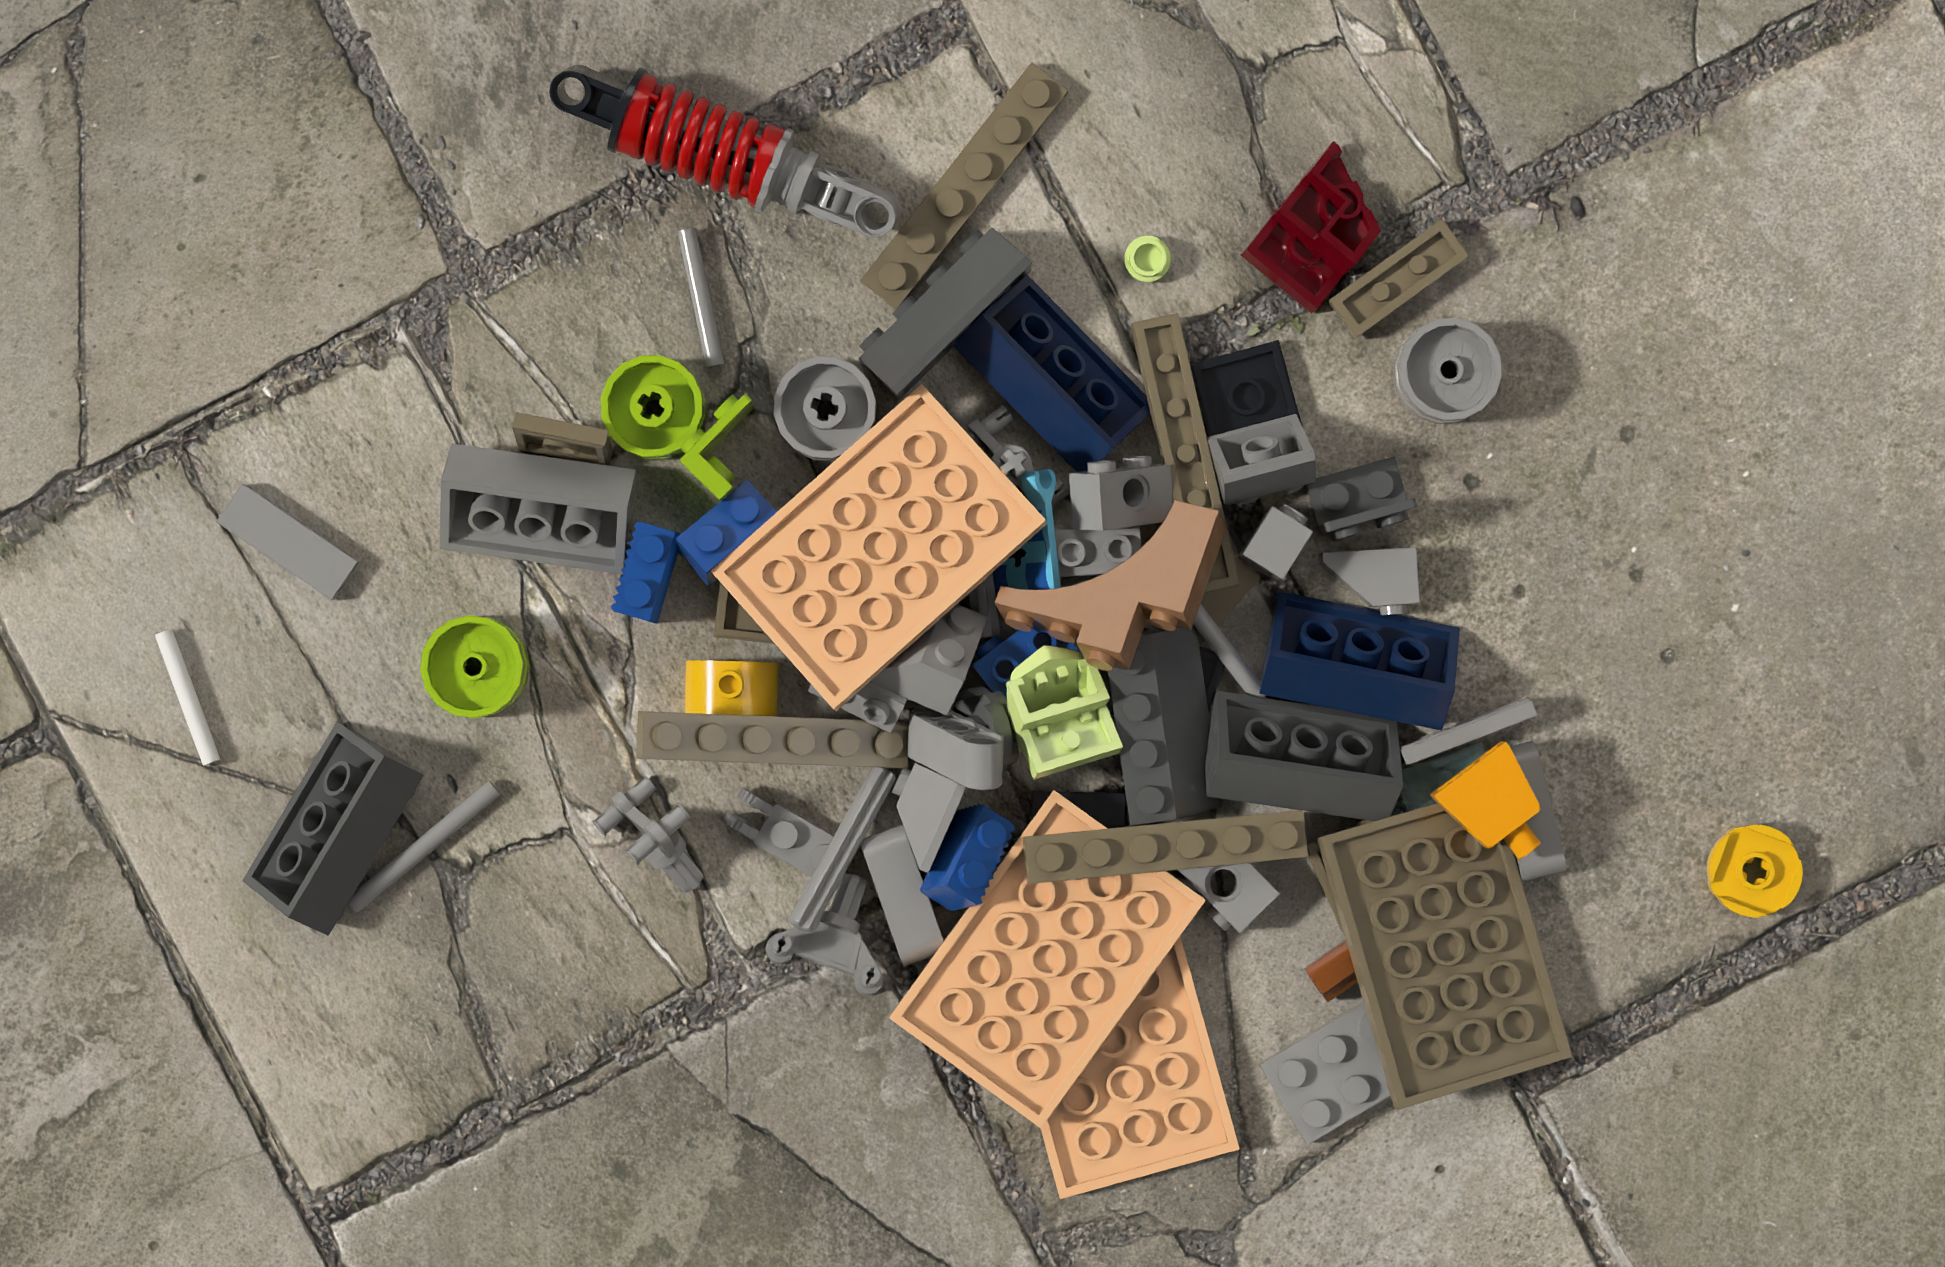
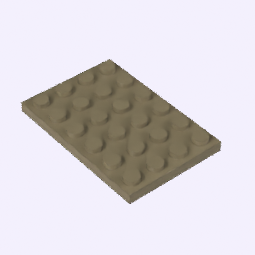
M1438 803L1317 838L1394 1109L1400 1110L1573 1057L1514 853L1504 839L1489 849L1483 847Z

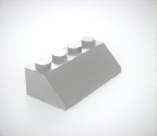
M451 443L441 478L440 549L623 575L621 569L625 567L623 560L627 556L626 551L628 549L634 507L636 469Z

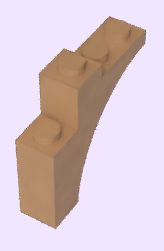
M1174 500L1170 512L1152 538L1129 559L1109 572L1076 585L1057 589L1025 590L1000 586L995 605L1005 623L1014 629L1030 632L1032 627L1048 631L1052 637L1068 643H1074L1077 639L1076 643L1086 662L1091 666L1105 671H1112L1114 667L1129 670L1147 620L1153 626L1167 631H1174L1176 627L1187 630L1192 629L1226 527L1218 510Z

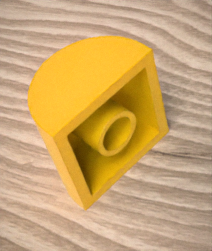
M686 660L684 713L778 716L779 662Z

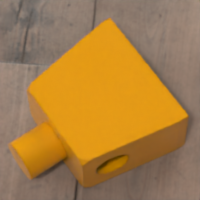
M1500 741L1430 794L1436 803L1487 849L1504 839L1516 857L1521 859L1541 844L1540 840L1526 823L1527 820L1541 810V807L1507 742Z

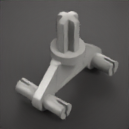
M1000 405L998 409L983 419L981 423L975 419L968 424L969 432L967 434L978 446L981 445L987 451L995 465L1029 501L1021 482L1023 473L1033 469L1029 453L1016 445L1003 447L993 437L1003 427L1014 421L1010 413L997 421L1007 411L1003 405ZM1059 478L1056 480L1055 491L1064 485ZM1067 487L1057 494H1053L1052 507L1067 495H1070Z
M644 775L625 794L620 791L611 798L614 804L593 820L592 823L606 836L610 830L626 817L643 834L630 847L625 849L628 856L637 865L646 858L653 868L664 869L681 891L687 893L692 889L696 890L703 879V873L684 851L686 849V842L679 832L676 831L685 822L690 820L691 817L679 803L661 818L658 823L653 819L650 820L636 807L657 791L653 783Z
M845 873L837 887L829 911L823 912L814 930L804 932L794 927L773 935L768 940L766 954L770 961L781 965L787 963L796 955L854 976V986L861 995L870 996L876 994L882 987L883 975L859 933L861 925L855 921L868 886L867 881L860 876Z

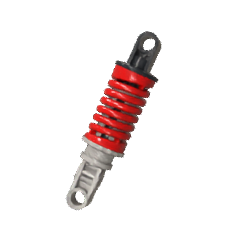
M573 65L559 73L550 84L549 93L551 101L559 110L610 130L607 145L608 151L613 153L619 152L638 160L644 158L645 162L651 166L661 163L663 171L671 173L677 170L679 177L683 179H690L694 176L696 184L707 186L710 183L711 189L717 193H722L728 188L729 196L732 199L741 200L743 197L747 198L748 204L754 207L757 212L762 213L771 201L779 202L780 205H786L788 207L787 211L795 215L800 209H803L824 221L843 225L874 238L886 235L900 217L901 206L894 193L861 180L846 170L820 163V154L811 150L810 153L806 154L802 150L799 151L793 147L794 130L789 128L784 130L775 125L766 124L761 134H758L760 121L755 117H749L743 128L741 127L744 118L742 112L733 110L726 121L724 118L727 108L725 105L718 103L714 105L711 114H709L708 110L711 103L704 96L699 97L695 106L692 107L694 94L689 90H683L678 100H675L676 86L672 83H666L663 88V86L657 84V78L648 74V71L639 68L630 83L627 84L590 69L587 66ZM567 78H576L583 84L585 89L583 100H575L568 96L565 91V81ZM837 187L836 195L834 197L833 202L831 203L832 195L834 193L835 188ZM871 202L883 204L889 213L888 221L885 223L871 221L866 214V205Z

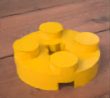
M1759 824L1733 827L1717 840L1709 854L1707 861L1708 886L1712 894L1728 910L1752 918L1768 916V914L1775 913L1780 908L1786 907L1797 895L1803 877L1801 859L1798 858L1797 851L1793 847L1791 840L1784 833L1773 827ZM1758 857L1761 859L1760 867L1767 870L1764 879L1756 878L1753 884H1750L1746 881L1747 874L1742 871L1745 863H1752L1754 858Z

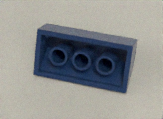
M1028 275L983 312L953 345L967 362L998 391L1076 472L1088 471V462L1102 461L1150 414L1147 396Z
M1278 591L1263 661L1259 694L1442 731L1455 692L1460 628L1399 615H1381L1380 611Z

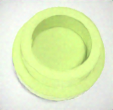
M1141 236L1133 240L1127 247L1124 263L1128 273L1134 279L1147 283L1154 282L1162 278L1168 271L1171 255L1167 245L1161 239L1154 236Z

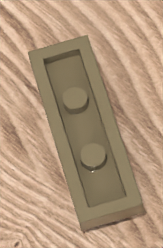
M1441 219L1335 295L1328 303L1354 339H1356L1460 264L1469 255L1445 221Z

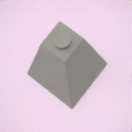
M915 762L912 771L904 767L902 768L892 793L900 796L896 807L920 870L929 873L966 787Z

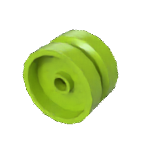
M640 355L622 363L608 377L600 397L601 419L606 430L609 431V436L628 453L646 460H668L683 453L680 449L681 446L699 428L702 430L706 421V398L697 379L679 362L662 355ZM653 400L660 401L659 404L664 410L659 417L654 414L651 417L648 416L646 407L649 402Z
M466 615L448 620L431 634L422 650L420 673L425 690L437 706L455 716L483 718L503 712L518 700L527 685L530 663L525 644L511 627L494 618ZM470 658H477L482 664L481 672L478 675H469L466 671V668L472 664Z

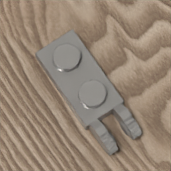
M742 787L737 797L747 806L753 809L757 808L768 814V818L761 830L748 824L745 819L736 814L727 813L722 822L753 839V844L812 877L834 835L778 803L773 805Z

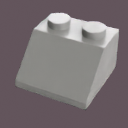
M1296 414L1207 437L1218 490L1225 505L1233 503L1237 505L1249 504L1263 495L1275 492L1291 493L1301 489L1305 484L1316 482L1315 453Z
M957 604L872 679L870 683L947 715L965 680L988 617Z

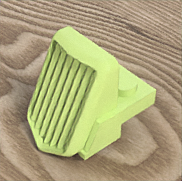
M1044 645L1012 671L1010 681L1006 683L1007 714L1012 738L1016 741L1019 752H1023L1033 780L1120 753L1123 745L1106 706L1110 699L1099 669L1088 664L1080 652L1074 649Z

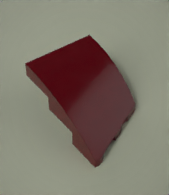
M1334 141L1306 172L1241 254L1244 259L1311 314L1319 308L1341 277L1356 265L1381 232L1372 211L1365 206L1363 193L1357 181L1352 182L1340 158L1342 153L1340 146Z

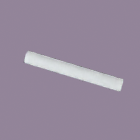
M170 629L156 634V641L202 765L205 766L221 760L173 630Z

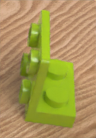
M746 393L739 400L734 395L730 396L713 414L718 421L706 433L699 428L680 448L685 455L679 461L720 501L735 490L730 483L736 477L714 455L708 461L705 458L756 407L753 400Z

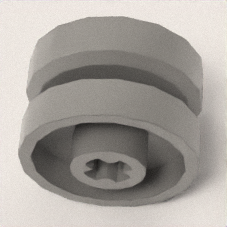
M1460 318L1436 319L1413 332L1399 348L1393 366L1394 388L1403 405L1418 418L1435 424L1458 423L1483 410L1496 395L1502 377L1501 355L1492 337L1477 324ZM1449 363L1454 365L1456 372L1451 375L1453 379L1443 377L1440 371L1441 365L1445 366Z
M816 356L799 362L783 376L775 393L774 417L780 434L797 453L814 461L834 462L876 425L877 402L869 380L855 365L838 357ZM823 402H830L835 407L834 415L829 414L828 419L821 418L817 411L818 406Z

